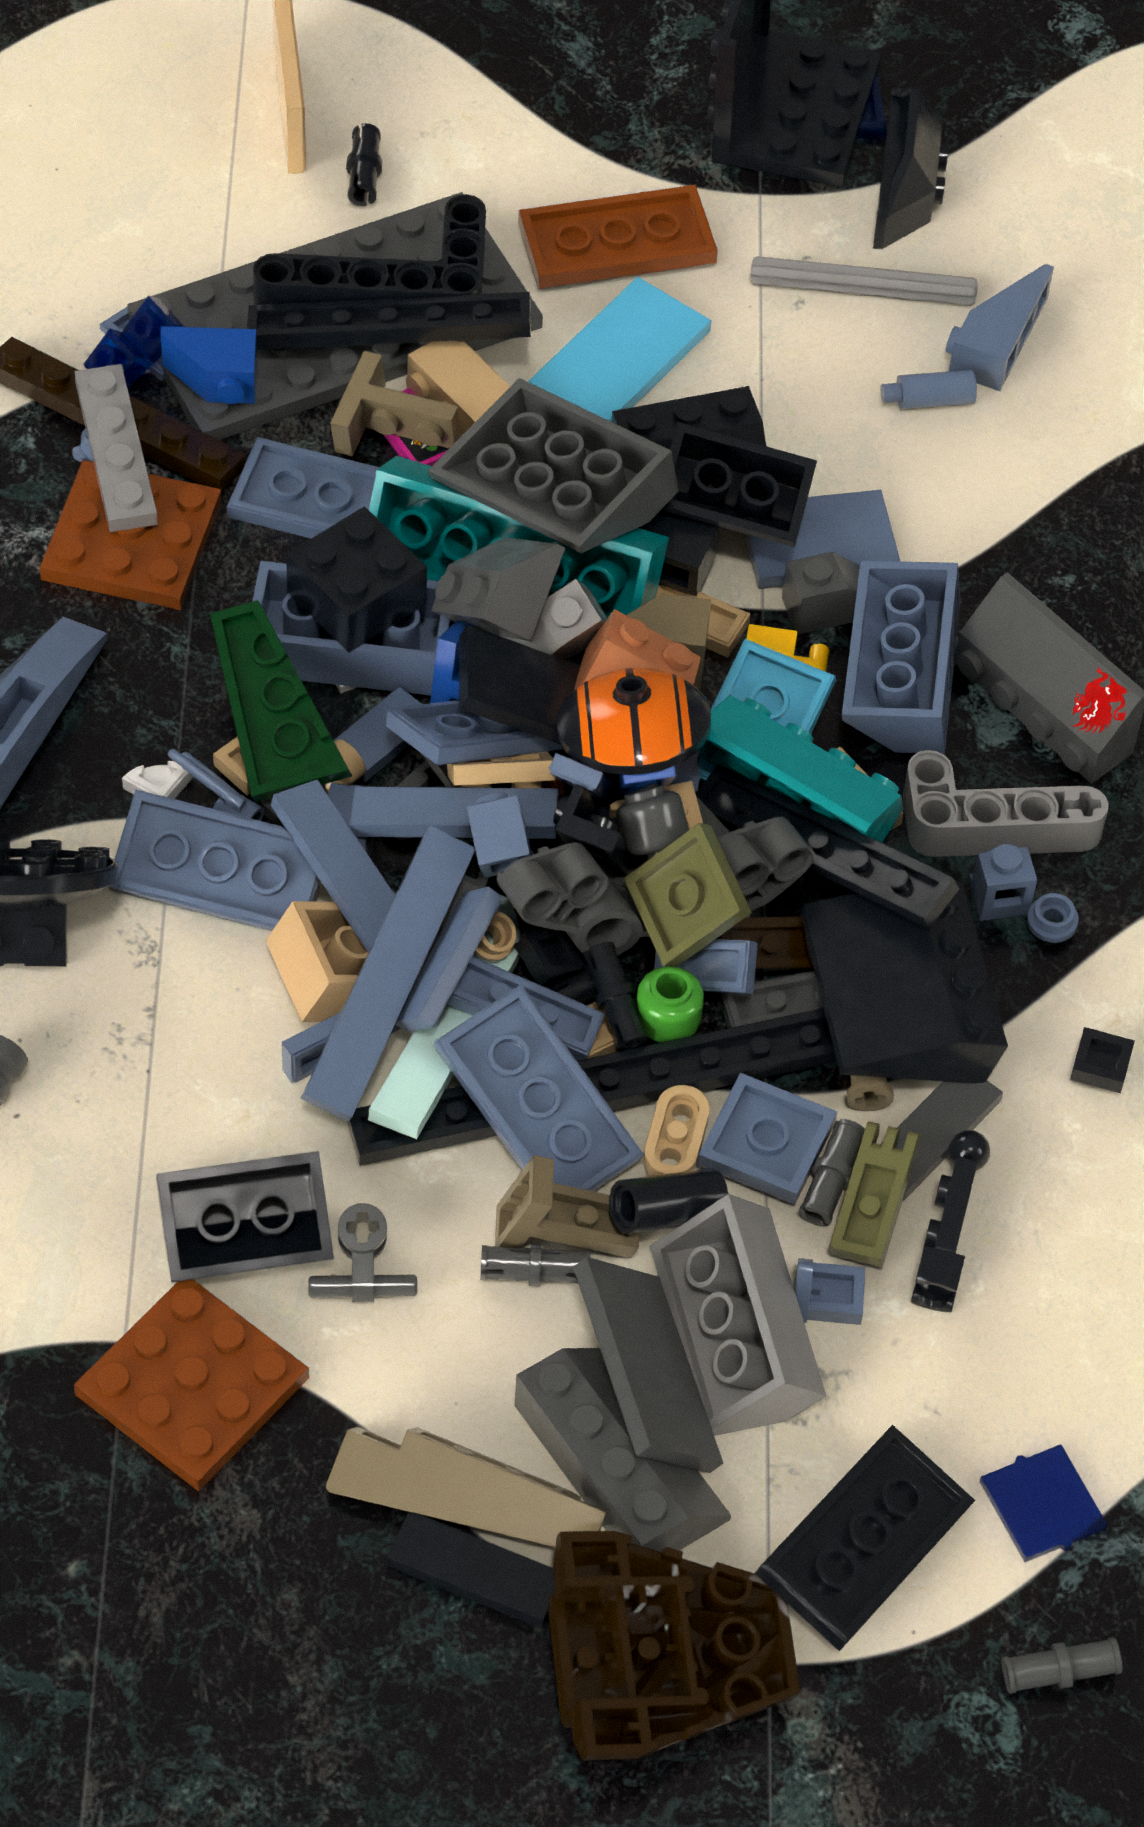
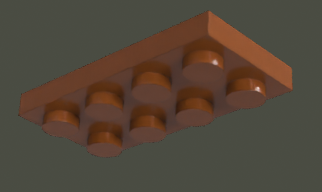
M696 185L519 210L518 223L538 289L717 263L718 250Z

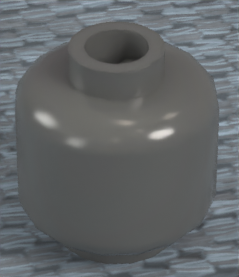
M664 784L647 786L625 794V803L616 812L622 837L627 844L628 852L637 856L647 855L648 860L690 830L680 795L674 791H665Z

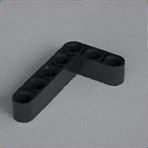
M468 194L452 197L446 203L444 210L442 261L281 253L261 256L255 261L253 266L254 304L482 294L486 229L485 204L476 196Z

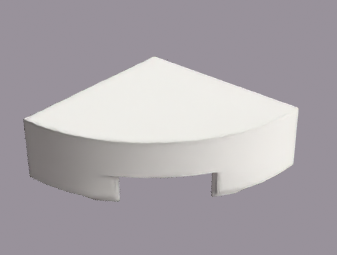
M168 761V765H155L144 768V765L138 766L122 778L123 789L132 794L137 789L175 799L191 781L193 776L175 761Z

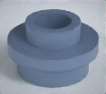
M1057 893L1041 896L1030 906L1027 915V924L1030 931L1039 939L1053 943L1062 942L1072 937L1076 932L1079 922L1078 913L1072 901L1066 896ZM1046 919H1054L1059 923L1050 922Z

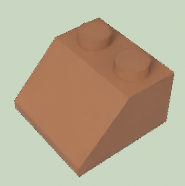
M614 609L585 649L574 690L593 677L625 668L663 670L675 674L694 685L701 657L691 652L683 644L671 641L648 628L641 621L630 618Z

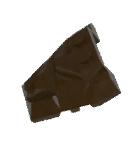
M617 1531L560 1532L556 1536L553 1561L555 1591L549 1598L548 1606L561 1721L564 1727H572L573 1743L582 1760L639 1759L719 1726L793 1699L800 1694L788 1604L755 1573L716 1562L713 1567L682 1559L683 1551L670 1547H665L662 1552L631 1543L632 1536Z

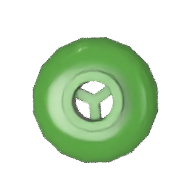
M665 966L656 968L646 974L638 986L636 1007L649 1038L662 1043L694 1035L701 1024L704 992L700 981L691 972L680 967Z

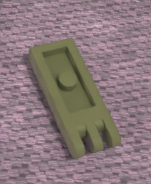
M868 1121L829 1250L832 1256L883 1268L920 1144L921 1134L909 1131L905 1139L904 1148L899 1149L897 1144L900 1128L889 1126L883 1144H877L880 1124Z

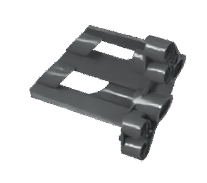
M566 751L563 752L562 756L576 761ZM424 756L445 787L461 788V785L454 786L447 777V764L436 765ZM567 785L568 796H570L573 789L569 785ZM696 796L703 824L712 826L751 911L772 901L800 878L811 866L814 860V852L787 818L775 817L756 824L754 821L744 823L743 828L730 832ZM557 832L556 839H552L548 847L539 848L537 852L532 851L531 856L515 861L503 873L501 871L498 873V886L525 922L539 927L565 931L582 953L594 945L603 942H614L616 953L620 955L629 950L640 937L649 936L624 881L626 875L598 865L583 844L577 842L564 844ZM634 855L635 858L628 875L646 862L642 855Z

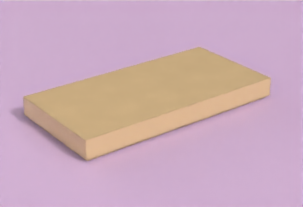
M272 0L273 44L288 174L304 173V170H306L305 105L292 0Z

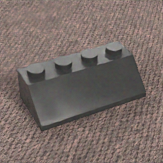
M562 1348L516 1375L514 1406L584 1502L607 1511L602 1525L606 1531H617L632 1536L631 1543L662 1552L665 1547L682 1550L731 1520V1514L698 1470L636 1456L600 1348Z

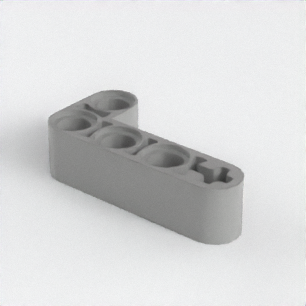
M932 750L920 751L911 757L908 762L903 790V805L910 845L916 852L932 857L978 855V853L988 852L1002 844H1011L1018 848L1028 847L1029 853L1088 851L1096 847L1101 840L1109 806L1106 796L1100 790L1089 786L956 790L953 767L950 760L944 754Z

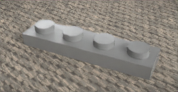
M122 364L74 371L75 384L109 532L157 525V511Z

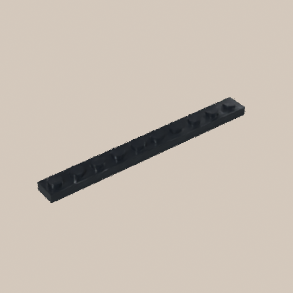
M824 1008L578 1060L577 1062L613 1111L658 1101L660 1095L665 1090L677 1085H688L700 1091L735 1084L740 1073L760 1079L837 1062L825 1011ZM462 1086L445 1089L417 1139L368 1121L371 1105L356 1108L352 1118L347 1122L359 1165L498 1136Z

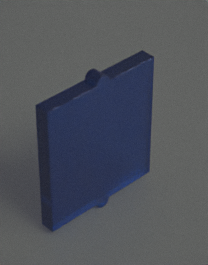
M1061 1444L1028 1458L1019 1455L1016 1457L1015 1463L980 1477V1484L1025 1563L1059 1548L1063 1551H1068L1072 1543L1101 1532L1107 1527L1105 1519Z

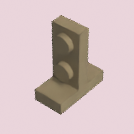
M368 351L363 352L330 422L335 452L352 457L366 428L374 429L384 435L394 434L418 440L428 446H441L445 448H450L461 437L458 406L385 388L386 382L382 355Z
M533 1155L497 1204L495 1246L522 1247L529 1237L627 1258H631L639 1248V1232L624 1234L614 1225L609 1208L610 1195L553 1183L554 1159Z

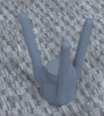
M175 749L169 750L168 756L219 796L213 809L262 821L264 815L263 807L239 794L190 753L183 752L181 754Z

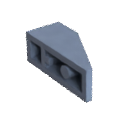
M1042 265L970 310L962 327L954 326L949 335L945 352L952 354L949 371L973 370L977 384L1001 391L1048 299L1054 266Z

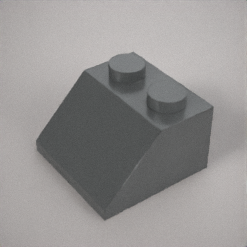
M506 537L491 543L448 565L445 574L437 584L436 599L431 611L454 622L458 620L476 625V628L501 637L531 641L565 547L554 543Z

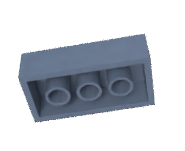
M260 561L253 601L258 600L301 681L394 691L400 686L407 693L431 696L438 638L455 623L431 611L436 599V587L439 581L427 580L426 605L348 653L287 592L286 564Z

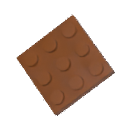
M83 460L41 563V580L181 610L222 502L221 489L148 474L157 511V525L109 532L94 462Z
M192 1279L178 1281L74 1384V1389L77 1397L193 1488L200 1491L309 1379V1367Z

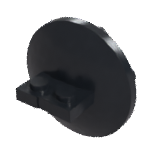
M0 839V966H4V964H24V966L66 967L67 904L87 898L118 882V862L110 857V848L81 847L78 848V851L62 850V841L54 839L32 840L31 847L10 848V840ZM22 857V859H10V858Z

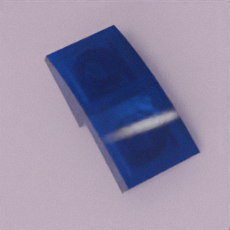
M148 295L123 331L120 332L109 328L83 365L86 369L122 364L126 385L128 386L162 356L161 326H184L160 299Z

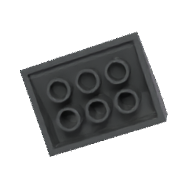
M521 378L428 470L430 478L580 553L649 523L679 491L671 450Z

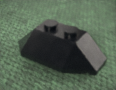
M892 88L873 249L882 250L930 223L933 204L942 205L946 177H938L937 172H946L949 145L941 144L942 124L921 90Z

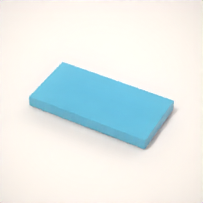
M637 277L528 382L612 422V411L634 407L710 332L711 320Z

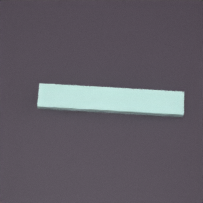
M502 896V902L497 911L506 914L513 921L516 928V944L522 937L517 927L513 905L507 897ZM486 930L484 933L490 944H493V936ZM513 947L506 957L488 963L513 973L521 957L516 948ZM446 1004L434 1027L417 1030L413 1033L370 1106L368 1121L412 1138H418L454 1075L433 1046L434 1042L472 1017V1015Z

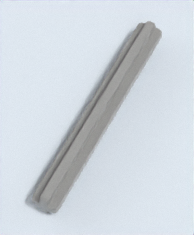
M759 256L753 258L750 275L751 282L760 285L973 305L976 301L978 289L977 279L972 277Z

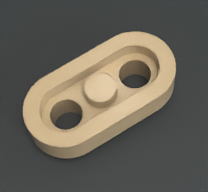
M677 1085L668 1088L660 1095L644 1149L643 1164L649 1176L693 1171L696 1169L710 1111L708 1099L697 1088L688 1085ZM677 1115L687 1116L690 1120L687 1122H682L676 1120L674 1117ZM673 1159L678 1164L667 1165L662 1163V1160Z

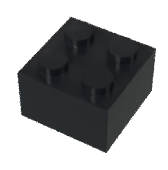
M365 506L286 554L287 592L348 653L427 604V566Z

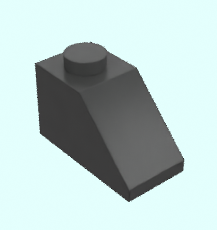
M834 552L786 562L782 600L797 631V635L853 623L860 565Z

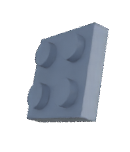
M740 1073L699 1152L697 1165L706 1169L714 1168L723 1176L795 1205L810 1176L814 1161L819 1157L833 1129L837 1111Z

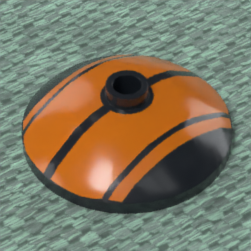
M652 668L618 669L593 677L580 685L564 700L557 715V733L564 750L579 763L595 770L612 774H645L675 766L694 755L706 742L711 730V709L704 694L685 679L670 672Z

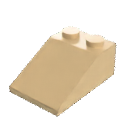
M292 901L266 939L268 948L302 1022H322L341 1012L368 955V951L335 902ZM427 954V956H426V958H425V960H424V963H423L421 969L423 968V966H424V964H425V962H426V960H427V958H428V956H429L430 954Z

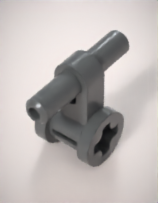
M358 1203L348 1207L342 1213L338 1222V1242L343 1253L352 1259V1275L310 1276L308 1278V1295L311 1298L352 1297V1302H374V1297L415 1296L417 1294V1276L415 1274L374 1275V1258L381 1254L387 1241V1222L385 1216L377 1207L367 1203ZM359 1222L368 1223L369 1231L373 1232L369 1234L368 1242L366 1243L357 1242L356 1234L352 1233L356 1231L357 1223Z

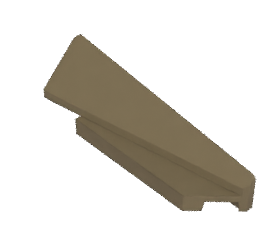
M360 1427L348 1429L326 1484V1488L330 1493L553 1547L556 1544V1536L560 1532L600 1531L607 1511L581 1501V1496L568 1489L418 1427L406 1431L401 1445Z

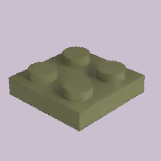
M698 823L624 878L663 966H679L752 913L711 825Z

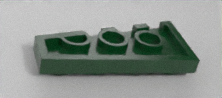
M256 600L210 613L249 790L254 802L272 799L276 793L314 780H318L323 785L352 777L260 602Z

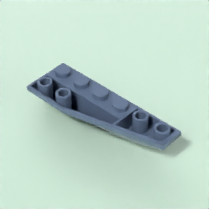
M62 617L0 674V808L107 641L106 632Z

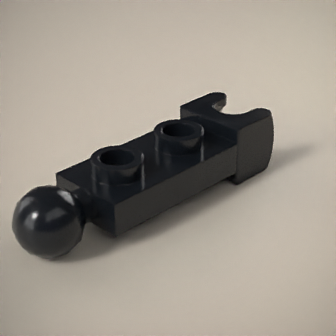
M964 1130L956 1134L949 1145V1156L955 1165L952 1177L941 1175L934 1203L935 1206L944 1208L941 1221L930 1219L911 1302L930 1310L952 1312L965 1259L964 1255L956 1254L975 1172L984 1167L990 1158L988 1140L983 1134L974 1130Z

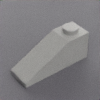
M575 579L546 598L531 641L503 638L568 661L586 649L608 618L591 590Z

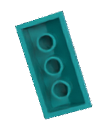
M729 695L711 710V730L706 742L699 751L702 759L715 767L719 764L880 843L884 841L904 810L902 797L897 793L899 787L891 780L878 773H873L872 777H869L854 768L856 762L836 748H831L829 752L821 749L812 743L814 740L813 736L798 725L788 723L784 727L770 719L771 712L759 702L751 698H746L742 702Z

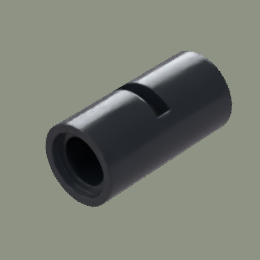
M714 1168L618 1180L610 1191V1214L616 1228L624 1234L679 1227L726 1196L728 1188L721 1173Z

